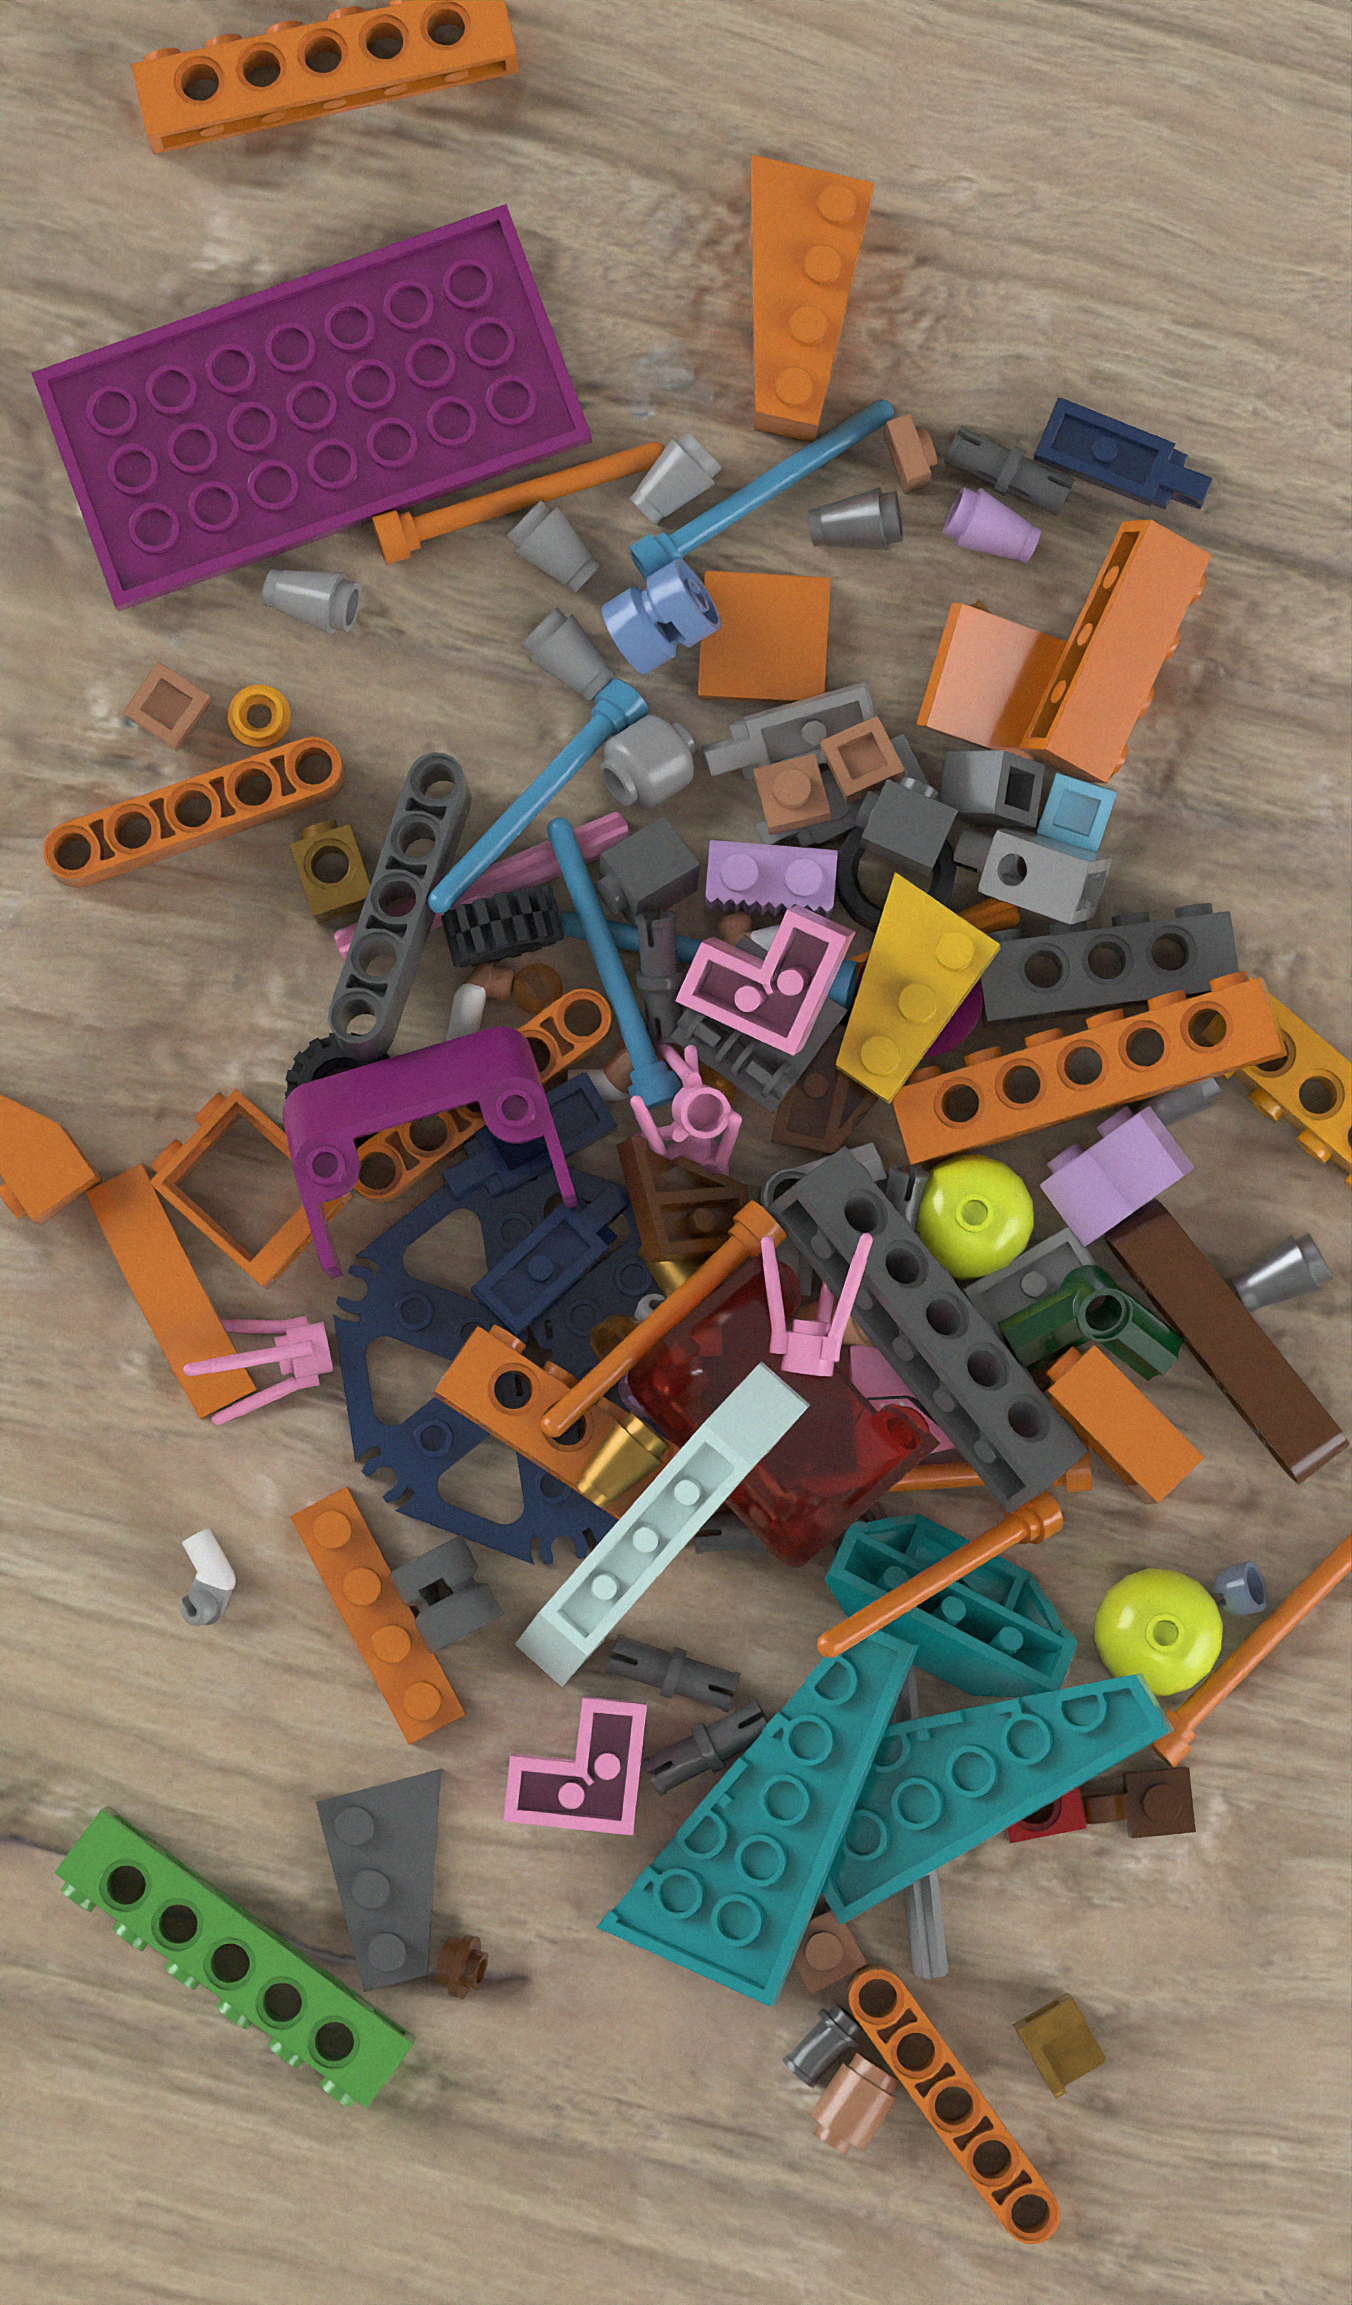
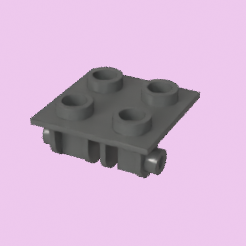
M745 934L735 946L765 960L768 954L766 949ZM827 995L804 1048L794 1056L689 1007L676 1024L678 1027L670 1038L684 1048L688 1045H694L697 1048L698 1059L768 1111L774 1113L848 1010Z

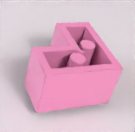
M796 905L787 909L765 960L715 937H711L701 942L675 1001L794 1056L805 1046L855 931Z
M583 1695L575 1759L512 1753L509 1760L503 1822L633 1836L647 1702Z

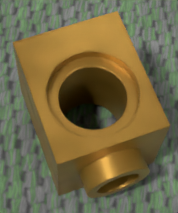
M327 820L302 829L300 831L302 839L289 843L317 924L362 910L371 882L351 825L347 824L338 827L336 820ZM338 853L349 860V869L346 876L342 880L331 884L319 881L315 877V866L318 860L326 854Z

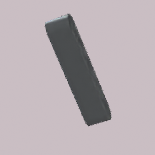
M432 752L421 756L413 763L407 774L329 1007L328 1021L340 1048L348 1057L356 1061L369 1062L379 1059L388 1052L394 1041L436 914L428 907L427 898L436 885L450 872L471 808L472 796L462 767L455 758L445 753ZM449 781L455 784L451 793L444 798L430 799L425 796L427 789L436 782ZM430 839L435 842L432 851L426 856L412 858L405 855L409 845L416 840ZM411 897L416 900L413 909L406 915L393 917L386 914L389 904L397 898ZM387 955L396 958L393 969L387 974L371 976L366 973L369 963L376 957ZM369 1014L377 1017L376 1024L367 1034L354 1036L346 1033L350 1021L356 1016Z

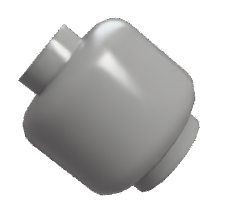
M647 715L605 743L603 751L604 762L600 764V774L609 792L622 805L629 806L633 804L636 807L648 810L658 806L692 782L695 771L692 756L696 754V745L689 732L680 723L674 722L669 724L661 717Z

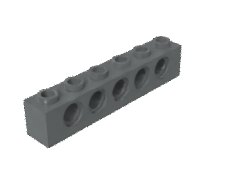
M843 1146L795 1183L766 1208L838 1300L840 1299L861 1235L869 1233L872 1236L873 1242L850 1315L1009 1514L1041 1494L1089 1452L1076 1436L1072 1425L1056 1411L1037 1387L1029 1371L1017 1362L994 1333L990 1322L977 1312L954 1283L950 1272L938 1263L914 1233L910 1222L895 1209L875 1184L867 1168L855 1159L846 1146Z

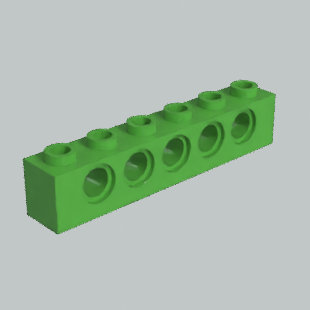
M109 1806L99 1811L54 1872L65 1881L60 1890L70 1900L89 1912H92L96 1905L117 1920L112 1929L123 1940L140 1951H144L148 1944L169 1959L164 1969L171 1976L192 1990H195L201 1983L221 1998L216 2004V2008L224 2016L244 2029H247L253 2022L272 2037L267 2046L277 2056L295 2068H299L303 2061L324 2076L319 2084L322 2089L349 2108L355 2100L365 2108L369 2106L417 2039V2037ZM120 1866H133L143 1874L146 1887L143 1896L139 1900L128 1901L121 1898L115 1892L113 1876ZM184 1905L195 1913L198 1925L196 1933L192 1938L185 1940L177 1939L168 1933L164 1924V1916L170 1906ZM236 1944L246 1951L250 1965L245 1976L229 1978L219 1971L216 1965V1953L220 1946ZM288 1983L298 1990L302 1999L299 2013L291 2017H281L270 2009L267 2002V1994L272 1985ZM330 2022H339L346 2025L353 2034V2049L342 2056L328 2054L319 2042L320 2028Z

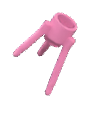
M658 1034L659 1041L653 1044L680 1077L684 1086L675 1095L672 1103V1116L675 1121L670 1126L657 1128L662 1141L674 1140L682 1142L689 1134L702 1139L713 1138L719 1135L728 1126L730 1115L736 1112L730 1106L726 1096L719 1090L702 1084L700 1075L689 1067L670 1043L662 1044V1035ZM642 1131L636 1132L633 1135L646 1139Z
M688 1045L685 1048V1062L694 1072L699 1074L697 1048L694 1045ZM633 1096L631 1098L630 1104L652 1152L669 1160L682 1155L701 1164L711 1174H723L729 1177V1160L742 1122V1118L738 1113L730 1115L728 1126L724 1129L719 1147L713 1138L702 1139L689 1134L682 1142L672 1140L667 1152L643 1099L640 1096Z
M864 1233L860 1237L832 1323H830L835 1295L823 1281L816 1319L794 1318L792 1331H786L774 1241L770 1236L762 1238L763 1269L772 1328L769 1352L783 1354L781 1370L809 1375L833 1376L834 1361L839 1362L842 1338L873 1242V1238L869 1233Z
M306 1316L288 1320H221L226 1332L287 1335L275 1337L276 1347L207 1359L205 1361L188 1363L184 1366V1373L187 1376H195L279 1361L282 1375L295 1374L291 1378L216 1412L211 1418L212 1423L215 1425H221L236 1417L245 1415L299 1389L319 1386L318 1374L333 1372L324 1321L308 1324Z

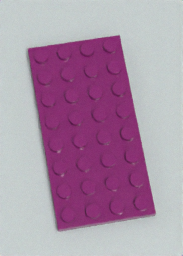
M507 204L31 373L113 603L118 612L371 522V517L395 509L399 512L592 443V435Z

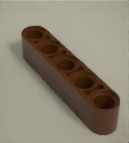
M1155 1198L1104 1237L1106 1244L1169 1326L1182 1336L1184 1345L1281 1468L1296 1484L1300 1485L1350 1445L1348 1439L1333 1418L1162 1203Z

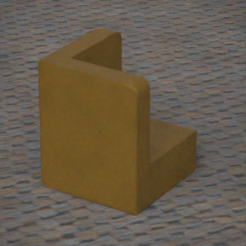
M1068 1992L1012 2024L1056 2099L1067 2093L1064 2088L1065 2086L1104 2064L1106 2060L1103 2051L1087 2026L1083 2014Z

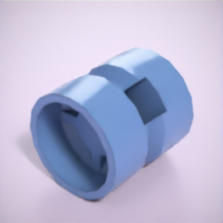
M680 558L647 577L646 590L643 591L635 586L631 587L602 605V615L612 639L631 666L643 675L648 674L674 658L678 643L689 648L721 629L720 616L710 594L696 573Z

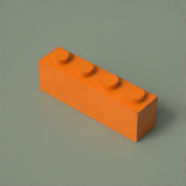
M1152 519L1122 521L1018 749L1064 774L1091 783L1108 784L1110 777L1119 771L1128 753L1126 742L1136 720L1145 714L1153 700L1154 688L1152 685L1162 663L1171 657L1179 643L1180 631L1178 628L1188 606L1193 604L1203 591L1206 583L1204 571L1212 554Z

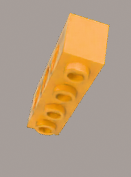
M1269 993L1287 1052V1056L1282 1057L1280 1068L1277 1071L1266 1072L1254 1065L1219 1077L1228 1080L1234 1075L1252 1091L1247 1096V1099L1261 1114L1273 1122H1277L1280 1117L1284 1118L1300 1132L1295 1141L1306 1153L1322 1164H1325L1330 1158L1349 1175L1344 1180V1184L1352 1191V1148L1348 1142V1131L1352 1125V1063ZM1217 1013L1196 1037L1195 1041L1199 1046L1212 1047L1223 1040L1227 1026L1221 1013ZM1317 1081L1327 1088L1330 1094V1105L1325 1113L1314 1114L1302 1106L1299 1099V1090L1303 1082Z

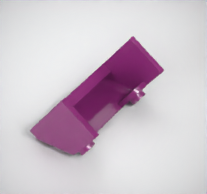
M504 1026L492 1027L298 1086L289 1094L284 1103L282 1115L293 1170L322 1270L331 1280L342 1277L343 1273L322 1203L346 1195L355 1186L360 1174V1161L354 1139L479 1102L488 1129L494 1136L504 1142L519 1144L545 1137L565 1207L568 1209L578 1206L534 1055L528 1040L520 1032Z

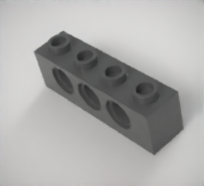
M1201 903L1175 908V918L1150 922L1149 912H1134L1112 917V927L1087 930L1086 921H1081L1074 924L1065 922L1048 926V936L1024 939L1023 929H1009L988 933L986 935L998 942L1001 949L980 977L983 996L981 1011L983 1028L1148 1006L1147 1001L1149 999L1178 990H1184L1187 999L1212 992L1209 984L1211 980L1239 972L1230 911L1213 913L1212 903ZM1161 939H1169L1179 944L1184 952L1183 966L1174 971L1160 968L1152 958L1151 950L1153 943ZM1097 948L1113 950L1121 960L1122 969L1120 975L1113 979L1097 977L1089 967V953ZM1036 956L1051 959L1059 971L1058 982L1048 988L1034 986L1026 977L1025 963Z

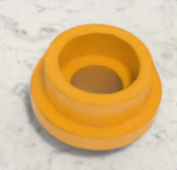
M257 684L242 689L234 696L228 708V723L232 733L241 743L252 748H268L277 744L286 736L291 725V709L286 698L277 689L268 685ZM258 707H265L272 713L270 723L263 728H255L249 724L251 711Z

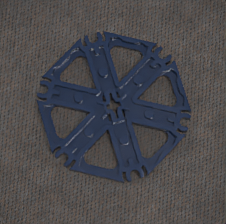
M567 1165L575 1195H578L583 1200L592 1202L612 1183ZM554 1167L538 1174L536 1180L529 1179L508 1192L504 1190L492 1197L484 1186L455 1201L444 1184L356 1255L359 1258L369 1259L380 1267L379 1271L374 1275L366 1267L351 1265L348 1273L366 1282L367 1294L362 1300L356 1302L339 1296L336 1304L343 1311L351 1314H360V1322L344 1321L333 1314L355 1462H358L364 1453L375 1447H379L382 1454L372 1457L367 1461L361 1472L365 1477L374 1474L381 1467H390L395 1472L397 1479L395 1486L382 1496L386 1503L397 1501L405 1494L408 1487L414 1490V1495L404 1506L395 1510L396 1512L458 1536L462 1535L466 1539L535 1565L531 1555V1540L533 1537L541 1538L539 1551L540 1557L545 1564L553 1563L552 1543L560 1536L572 1538L576 1545L577 1557L582 1559L586 1558L588 1552L587 1539L582 1532L590 1528L598 1545L619 1520L518 1452H516L524 1509L521 1516L515 1522L499 1524L446 1503L438 1492L440 1476L491 1434L436 1397L431 1399L403 1423L394 1426L383 1424L374 1413L366 1351L373 1340L385 1336L453 1361L476 1327L479 1326L486 1332H489L495 1324L506 1330L481 1303L409 1275L403 1265V1256L411 1244L451 1212L458 1209H467L475 1213L480 1220L489 1272L545 1219L544 1208L547 1201L552 1196L561 1193ZM615 1184L630 1199L628 1189ZM631 1201L628 1203L629 1207L621 1214L630 1225V1235L625 1244L565 1291L531 1323L534 1340H538L540 1349L545 1351L551 1350L553 1354L552 1363L573 1375L579 1382L609 1354V1352L601 1350L599 1347L634 1320V1313L639 1301L644 1296L652 1293L664 1296L646 1267L645 1262L637 1254L642 1246ZM720 1304L706 1317L697 1322V1325H721L722 1356L702 1357L703 1361L700 1371L690 1379L680 1380L667 1376L660 1380L662 1387L676 1388L675 1394L667 1406L662 1408L658 1399L654 1396L649 1397L648 1411L635 1407L628 1400V1397L639 1390V1385L625 1383L628 1372L602 1397L613 1402L627 1413L634 1412L659 1435L682 1449L701 1427L703 1419L712 1415L721 1405L719 1403H708V1395L714 1394L728 1397L733 1392ZM551 1320L554 1339L547 1338L545 1321ZM527 1328L516 1337L525 1345L529 1341ZM526 1347L524 1348L521 1354L526 1352ZM639 1364L644 1375L651 1374V1368ZM505 1373L496 1380L494 1394L502 1406L509 1409H519L527 1402L529 1388L522 1377L523 1395L517 1396L515 1378L521 1376L514 1373ZM647 1377L642 1381L641 1388L644 1393L652 1395L658 1391L659 1383L655 1378ZM577 1421L561 1436L552 1438L562 1445L575 1444L579 1440Z

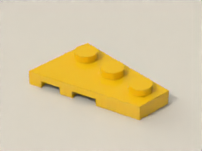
M896 872L835 1064L837 1069L887 1104L891 1103L1001 949L998 942Z

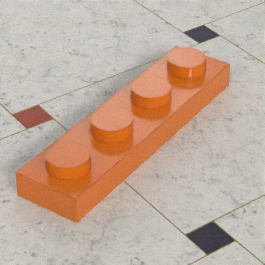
M346 1486L289 1516L408 1745L466 1715L467 1713L435 1652L430 1653L414 1623L417 1617L411 1606L404 1604L389 1576L392 1570L349 1487Z

